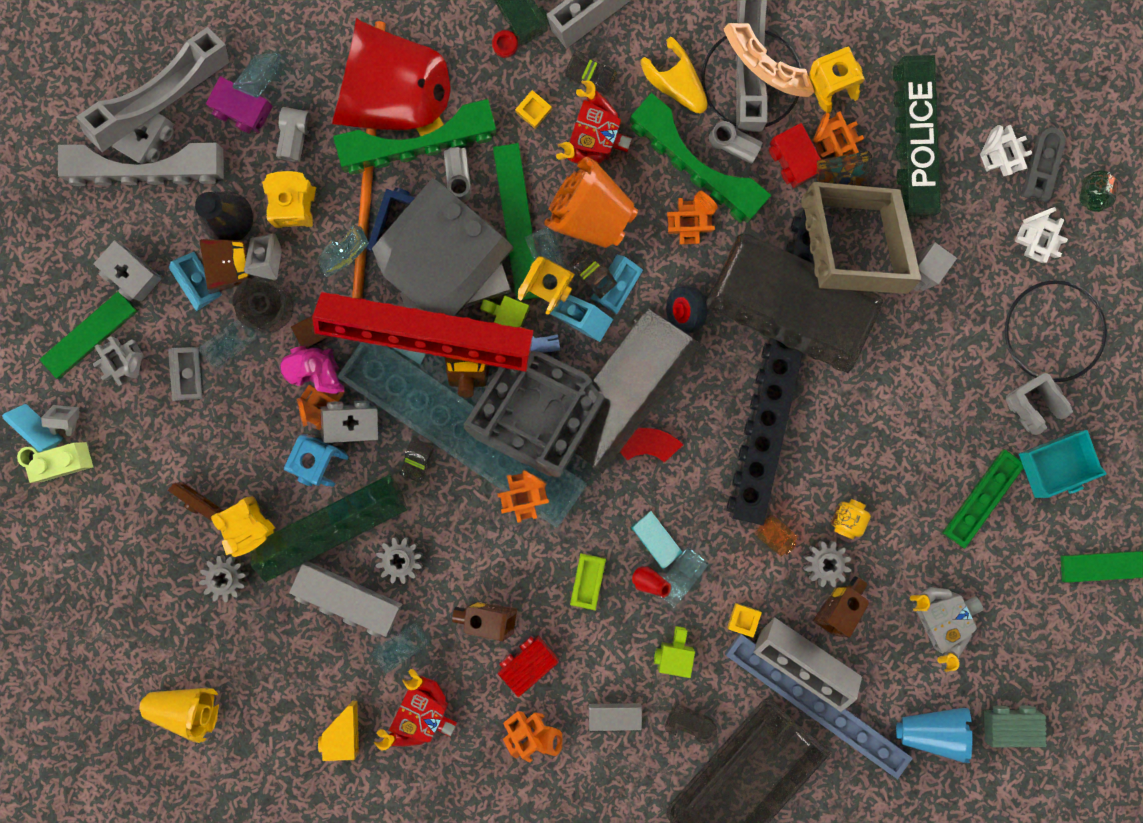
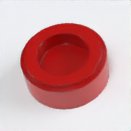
M501 30L494 35L492 47L498 56L508 58L516 53L518 40L513 32Z

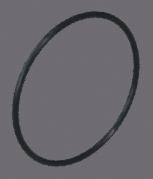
M765 30V34L775 37L790 50L798 68L801 69L799 59L791 46L781 37ZM724 36L709 51L703 64L701 82L707 98V102L711 109L722 120L730 122L731 124L736 126L735 122L725 118L715 109V107L712 105L708 97L705 87V70L708 60L712 55L713 51L723 41L728 39L727 36ZM799 96L795 97L790 108L782 116L767 123L765 127L779 122L788 115L797 103Z
M1045 281L1026 289L1014 301L1005 322V339L1008 350L1017 365L1029 375L1037 378L1039 375L1023 366L1011 348L1008 330L1010 317L1015 306L1022 297L1033 289L1049 284L1067 285L1084 293L1094 303L1100 314L1103 325L1102 344L1095 359L1084 370L1070 377L1052 378L1054 382H1065L1082 376L1096 364L1105 347L1107 326L1101 307L1086 290L1070 282Z

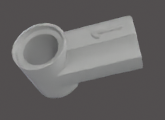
M282 107L279 114V129L281 132L276 153L277 158L291 162H300L304 138L309 133L307 130L308 120L311 121V113L309 111Z
M727 121L716 124L709 134V142L714 148L722 149L750 164L755 160L763 143L735 129L734 125ZM718 130L725 131L728 135V141H720L717 138L716 132Z
M459 147L449 148L444 151L447 189L465 203L472 194L466 148ZM460 184L466 187V190L461 194L453 192V188L456 185Z

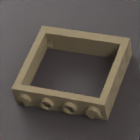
M813 182L806 193L803 194L801 204L805 210L806 229L809 231L810 251L814 257V273L818 278L819 288L908 294L921 281V275L901 190ZM823 206L880 210L894 273L835 269Z

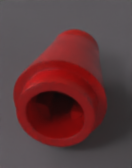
M650 566L637 568L632 576V583L639 591L663 598L668 596L671 591V584Z

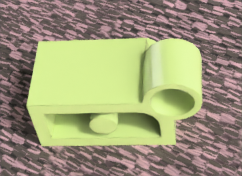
M87 442L71 443L43 452H38L34 447H24L17 455L19 464L26 467L30 483L44 482L93 468ZM33 451L35 454H33V460L30 461L29 454Z

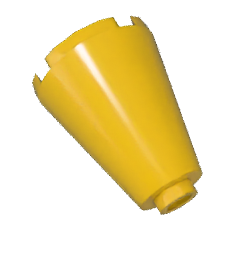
M212 688L150 692L141 700L139 710L144 719L185 739L200 743L207 739L203 737L207 732L212 733L216 725L219 704L214 707L213 705L214 695H218V693Z

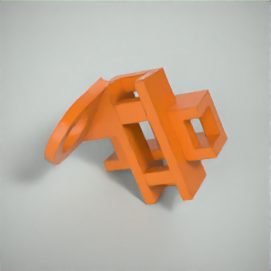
M841 111L837 112L835 117L830 119V113L826 112L820 120L813 139L820 158L824 159L834 154L836 160L839 158L842 162L846 160L847 156L850 158L860 154L856 144L861 142L864 137L863 135L858 137L855 127L858 125L857 121L846 125ZM842 133H843V135H844L845 140H846L847 143L844 142V139H843V137H842V135H841ZM820 143L823 144L826 152H824Z
M701 190L694 196L693 201H683V198H678V212H667L668 233L679 234V245L700 244L699 233L715 230V226H712V215L718 209L717 204L709 195Z
M309 384L302 396L296 399L303 427L308 426L307 422L309 421L316 425V429L320 431V407L327 406L328 402H339L344 392H337L336 394L321 392Z
M526 469L521 474L507 475L510 490L497 494L498 498H501L503 507L501 512L515 511L517 523L527 518L533 517V519H536L537 512L535 506L549 503L545 490L547 482Z
M517 711L503 723L509 733L503 738V741L510 755L516 759L521 756L523 760L529 763L532 761L530 755L536 750L543 754L557 756L562 750V732L556 728L544 726L542 722L544 715L536 712L527 718L524 712ZM557 736V746L553 749V740ZM528 737V739L522 744L521 741Z

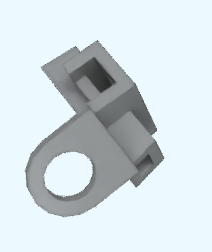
M110 336L108 338L110 342L103 346L98 344L94 346L101 359L94 362L93 366L100 367L104 373L101 376L102 380H109L113 377L118 386H122L132 379L138 378L141 361L145 356L133 339L121 345L117 338Z

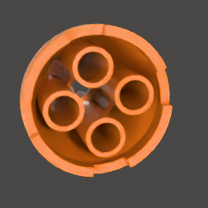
M588 156L584 157L577 165L580 169L577 172L574 171L570 177L567 176L557 191L548 209L552 215L550 219L547 218L544 221V224L555 232L604 248L612 244L618 246L624 238V228L628 222L631 223L634 220L638 209L634 207V203L597 162Z

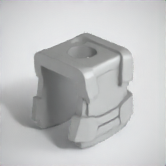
M1048 373L1028 381L1006 396V402L1010 411L1017 412L1020 416L1019 421L1026 431H1030L1034 435L1044 432L1047 426L1045 425L1046 421L1037 410L1035 411L1024 395L1032 389L1037 388L1056 418L1065 419L1073 413L1071 404L1063 395L1061 388Z

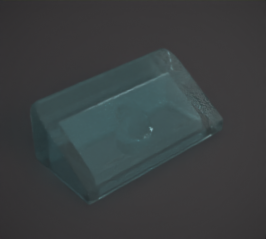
M281 54L255 55L235 81L233 88L258 98L279 70Z
M547 227L524 237L534 261L537 257L543 256L569 270L553 230ZM547 274L543 279L545 286L557 281L556 277L551 274Z

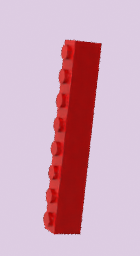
M321 292L312 316L315 334L525 372L527 371L534 331L522 327H512L495 322L473 320L467 317L462 318L444 313L429 312L417 308H407L390 303H380L363 298L358 299Z

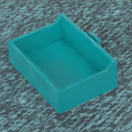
M1088 430L1076 431L1018 453L1035 498H1049L1068 490L1069 494L1084 489L1082 484L1107 474L1099 463Z

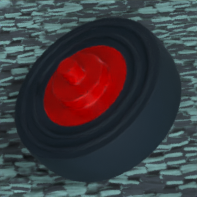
M680 286L670 293L667 299L666 313L672 328L679 333L687 334L694 333L703 327L707 317V304L703 294L696 287Z

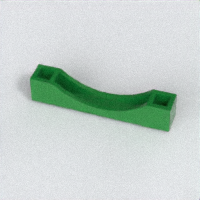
M652 92L631 115L632 131L642 138L645 135L652 141L650 145L657 153L661 155L663 153L667 154L671 158V164L677 170L688 172L691 175L690 180L697 187L702 188L704 186L711 192L710 197L718 205L724 203L730 208V215L738 222L744 220L748 223L770 198L771 194L752 178L724 175L700 162L686 148L679 137L674 124L672 110Z
M485 99L462 105L457 113L443 126L417 138L404 140L384 139L372 136L361 130L335 135L333 138L344 173L349 172V174L353 175L365 171L364 168L371 166L384 168L389 166L392 161L408 162L416 159L417 155L426 153V156H433L441 153L442 149L450 147L464 148L467 146L466 143L477 141L478 144L487 143L492 140L493 136H496V127L489 100Z

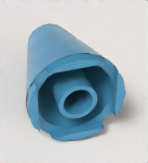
M957 708L902 717L901 722H896V738L901 739L902 745L962 763H970L969 759L971 760L972 731L969 725L966 724V722H971L970 710L968 708Z

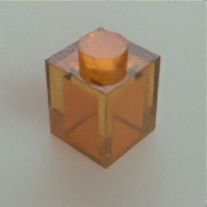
M771 514L766 518L764 526L760 525L754 532L757 538L781 557L784 553L788 555L797 544L795 540L798 536Z

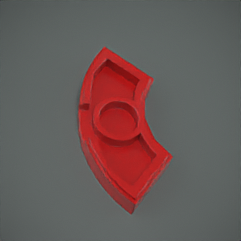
M653 428L628 430L610 441L627 461L636 455L648 454L666 462L683 446L674 436Z

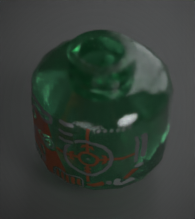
M1103 170L1095 171L1086 176L1081 184L1080 203L1092 212H1100L1113 206L1119 187L1118 180L1110 172Z

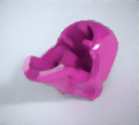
M299 346L290 349L291 354L282 359L280 364L281 374L290 384L301 386L306 382L312 381L317 391L332 394L344 392V386L340 383L336 374L339 367L335 361L333 349H306V346Z

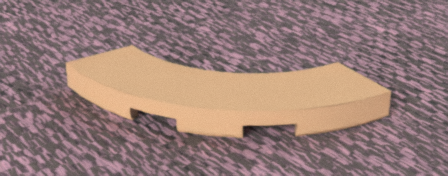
M748 23L727 24L724 32L731 46L744 64L760 79L772 87L791 95L809 97L814 93L806 69L794 68L781 61L776 63L765 54L767 50L758 41Z

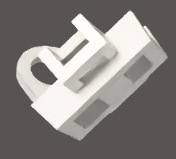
M1001 125L993 128L980 153L986 171L988 172L1000 167L1003 176H1007L1027 169L1024 158L1031 155L1032 151L1026 152L1022 142L1027 140L1026 136L1016 139L1011 125H1008L1004 130ZM1008 147H1011L1014 157L1011 156ZM987 155L990 156L992 165H990Z
M1055 207L1023 220L1015 242L1027 246L1024 256L1041 263H1047L1049 256L1053 258L1061 257L1062 253L1058 252L1059 247L1062 243H1066L1068 239L1058 235L1064 219L1060 218L1055 221L1048 218L1050 213L1057 211Z

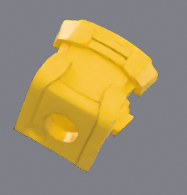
M845 47L818 58L813 62L808 75L819 101V106L827 113L832 111L831 99L834 93L846 89L850 98L856 101L860 94V84L865 80L862 68L855 60L850 47ZM837 65L841 77L833 73L832 68Z
M281 171L267 174L265 181H262L269 203L267 206L268 222L275 228L292 226L312 227L313 220L310 209L311 201L314 202L316 187H313L309 180H306L304 174L300 172Z
M539 256L532 263L531 269L519 288L518 299L522 301L528 292H532L550 303L545 313L549 315L555 307H558L560 301L565 302L572 291L569 284L575 274L548 258ZM547 274L554 275L557 279V286L554 289H548L543 284V279Z
M253 496L243 498L237 504L211 516L215 527L221 530L224 541H222L226 555L232 554L233 557L249 553L261 548L275 537V526L261 514L259 505Z

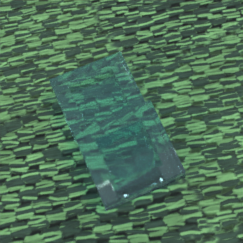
M353 224L340 243L332 240L328 243L317 259L324 276L330 277L345 268L367 247L369 242L362 227Z
M687 547L672 565L670 571L663 577L671 584V591L668 596L661 598L675 607L706 569L708 562Z

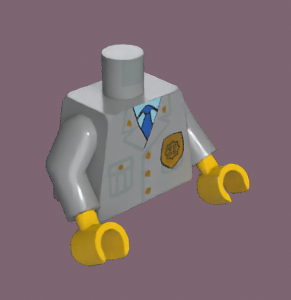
M929 587L919 595H911L910 600L917 601V603L913 604L915 607L913 611H917L934 649L942 654L945 653L944 656L938 657V663H947V667L944 669L945 672L957 670L959 668L958 658L970 641L972 633L977 629L972 616L984 610L980 600L975 596L964 601L961 595L951 592L949 589Z

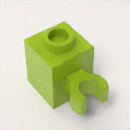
M504 296L501 306L484 299L480 309L485 313L496 316L495 323L522 327L530 307L525 303Z
M675 626L673 644L662 642L661 649L656 648L654 664H658L659 673L691 678L695 651L693 647L684 646L687 637L686 628Z

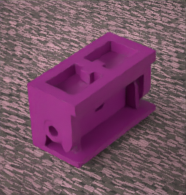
M221 76L206 102V105L213 110L212 115L223 122H227L228 119L236 122L235 127L247 134H250L251 130L258 134L260 133L256 126L261 128L264 125L273 107L267 99Z

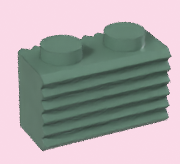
M1021 705L1019 710H1010L1007 706H993V710H984L985 742L991 747H1046V716L1037 711L1034 706Z

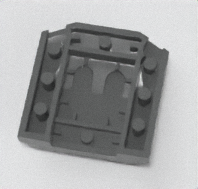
M434 178L428 182L372 247L381 272L386 279L424 311L444 313L451 316H457L514 249L501 234Z
M531 351L526 372L502 367L498 369L463 425L464 429L476 440L547 476L561 477L602 406L605 396L597 391L587 374L542 352Z

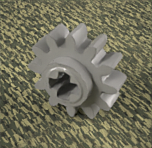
M397 537L392 538V546L384 542L382 547L385 552L380 551L376 553L377 557L382 558V561L376 564V567H384L385 569L381 577L390 574V582L392 584L398 577H400V581L403 584L406 583L407 574L409 577L415 578L417 574L413 569H421L423 566L420 562H416V559L422 557L423 553L414 552L418 546L417 543L408 546V537L404 538L401 543H399ZM396 554H399L400 558H405L402 567H400L399 563H394L393 561L397 557Z
M821 540L818 544L819 549L810 546L809 549L813 553L812 556L805 555L803 557L810 562L809 565L803 567L805 571H812L809 579L811 581L818 579V585L821 587L826 585V581H828L830 586L835 587V579L845 582V577L842 575L843 571L851 572V569L845 566V563L851 561V558L842 556L846 548L841 546L836 549V542L830 541L827 547L826 543ZM825 559L832 560L830 562L832 564L830 569L824 567L823 561Z
M224 555L217 556L216 561L213 559L208 560L207 565L209 568L200 570V573L205 575L206 579L201 580L199 584H207L208 586L204 591V595L213 592V601L223 597L224 602L230 601L232 596L239 597L241 591L238 588L242 589L248 586L246 582L242 581V578L248 576L249 573L240 571L244 566V562L235 565V557L230 556L226 560ZM224 573H225V574H226L225 578L228 579V582H226V583L223 584V583H222V580H223V579H221V578H219V577H220L221 574H224Z

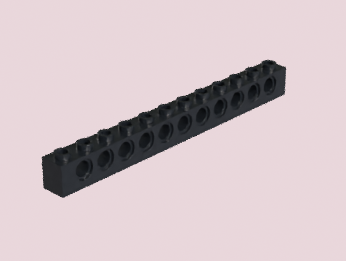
M802 210L798 217L794 216L791 223L790 231L794 232L792 242L788 241L785 249V257H789L787 267H782L779 282L783 283L781 293H776L773 307L777 308L775 318H770L767 333H771L769 344H764L761 358L765 359L763 369L759 368L757 372L756 384H759L757 394L752 395L750 409L754 411L752 419H747L744 435H748L746 445H741L738 460L742 461L740 471L736 470L734 473L732 486H736L734 497H729L726 511L730 512L729 517L763 526L819 285L818 278L814 273L815 262L810 246H806L802 242V235H809V231L806 229L805 210ZM825 215L830 237L834 216ZM797 260L806 262V272H801L797 269ZM791 285H797L801 288L802 294L800 298L794 297L791 294ZM786 310H791L795 313L796 320L794 323H789L785 320L784 313ZM781 335L789 338L790 346L788 349H784L779 345L778 340ZM776 360L784 364V371L781 375L776 374L773 370V363ZM771 385L775 386L779 392L775 400H771L767 396V389ZM764 411L770 412L773 416L772 423L768 426L761 422V415ZM760 436L764 437L767 441V446L763 451H758L755 447V441ZM753 462H758L761 466V472L756 477L751 476L749 473V467ZM747 488H753L755 491V498L751 502H746L743 498V493Z

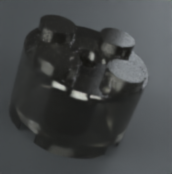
M257 277L246 280L237 287L233 295L235 315L248 328L260 332H276L283 328L292 317L294 303L291 294L283 285L272 279ZM262 301L267 304L265 309L260 306Z

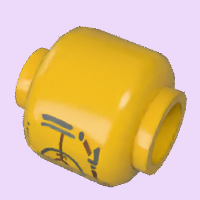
M853 499L850 500V503L840 502L831 519V524L835 527L834 531L854 540L855 536H863L871 519L869 512L864 510L866 505Z

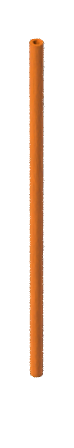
M376 21L375 27L385 31L386 23ZM366 128V133L376 136L377 129ZM374 166L364 168L365 171L362 174L352 298L358 299L363 298Z

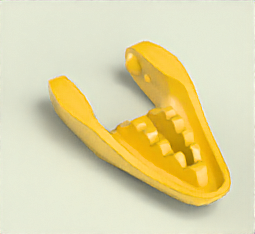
M669 37L666 40L667 47L674 51L680 58V61L670 70L658 72L652 65L651 60L643 57L640 60L646 78L661 92L670 96L689 110L699 114L703 113L707 109L708 103L701 81L686 51L674 38Z

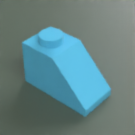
M569 295L565 302L560 301L558 307H555L550 313L552 316L599 342L613 321L611 317L596 306L572 295Z

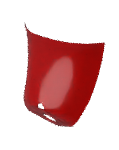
M356 18L349 56L332 124L382 130H407L432 124L448 105L451 88L446 61L441 54L429 47L393 35ZM420 79L425 80L423 88L418 85ZM437 84L442 85L444 89V97L441 101H437L433 94L434 87Z

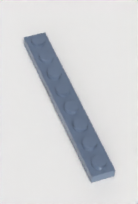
M741 633L737 635L724 653L727 657L898 780L913 759L908 753L847 709L840 712L753 653L756 644Z

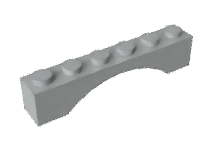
M737 0V23H748L754 35L764 47L767 0ZM737 55L736 129L739 131L762 132L767 123L766 83L753 73Z
M206 27L187 40L170 64L148 83L121 97L98 101L76 116L83 133L101 152L105 151L229 63L226 44Z
M189 143L181 151L166 159L154 163L134 165L108 160L86 145H58V177L68 181L69 185L85 186L86 181H95L96 185L110 186L112 181H121V184L137 185L138 181H147L148 184L163 185L164 180H173V183L181 185L190 184V180H199L202 184H215L216 180L224 179L223 148L217 143Z

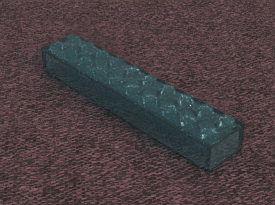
M361 342L337 376V378L502 491L510 490L507 475L521 474L524 469L547 482L545 490L549 503L537 505L535 508L537 515L556 528L559 527L587 486V482L566 468L561 477L547 476L476 440L464 429L463 425L475 406L390 347Z

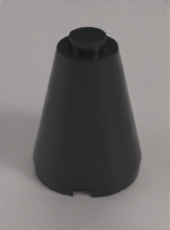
M230 191L204 192L196 199L195 209L206 233L214 240L238 241L243 239L251 230L253 212L249 202L240 194Z

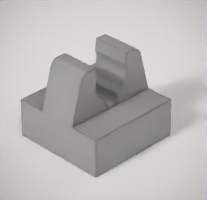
M52 405L41 417L42 426L48 427L53 435H56L60 429H65L66 436H71L75 431L79 418V407Z

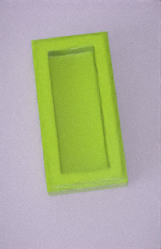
M580 553L570 602L571 606L596 610L606 558Z

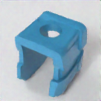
M301 434L296 440L284 470L298 476L297 481L312 487L313 484L320 486L322 484L334 487L336 483L323 477L332 456L348 460L349 456L341 448L324 443L321 439L308 434ZM307 453H311L315 457V464L309 469L305 468L302 464V459Z

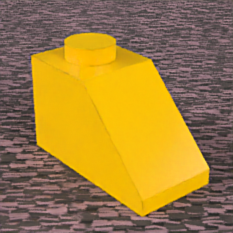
M352 701L326 728L322 736H319L318 751L322 752V761L355 760L359 754L357 701Z

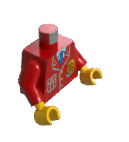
M581 81L586 86V92L577 89L576 94L579 97H587L588 101L583 100L570 141L558 144L559 147L564 149L565 153L556 154V158L558 160L568 158L569 161L578 164L580 160L588 156L599 164L604 159L609 160L613 148L627 153L632 137L618 133L621 126V119L618 117V113L607 99L595 90V85L592 81Z
M414 669L408 671L413 679L409 681L402 679L408 691L388 730L392 733L388 734L383 729L377 731L378 736L384 738L381 742H374L380 750H386L390 746L422 745L425 742L431 741L435 731L449 737L451 736L457 722L443 716L448 703L446 702L445 694L436 681L424 676H418Z

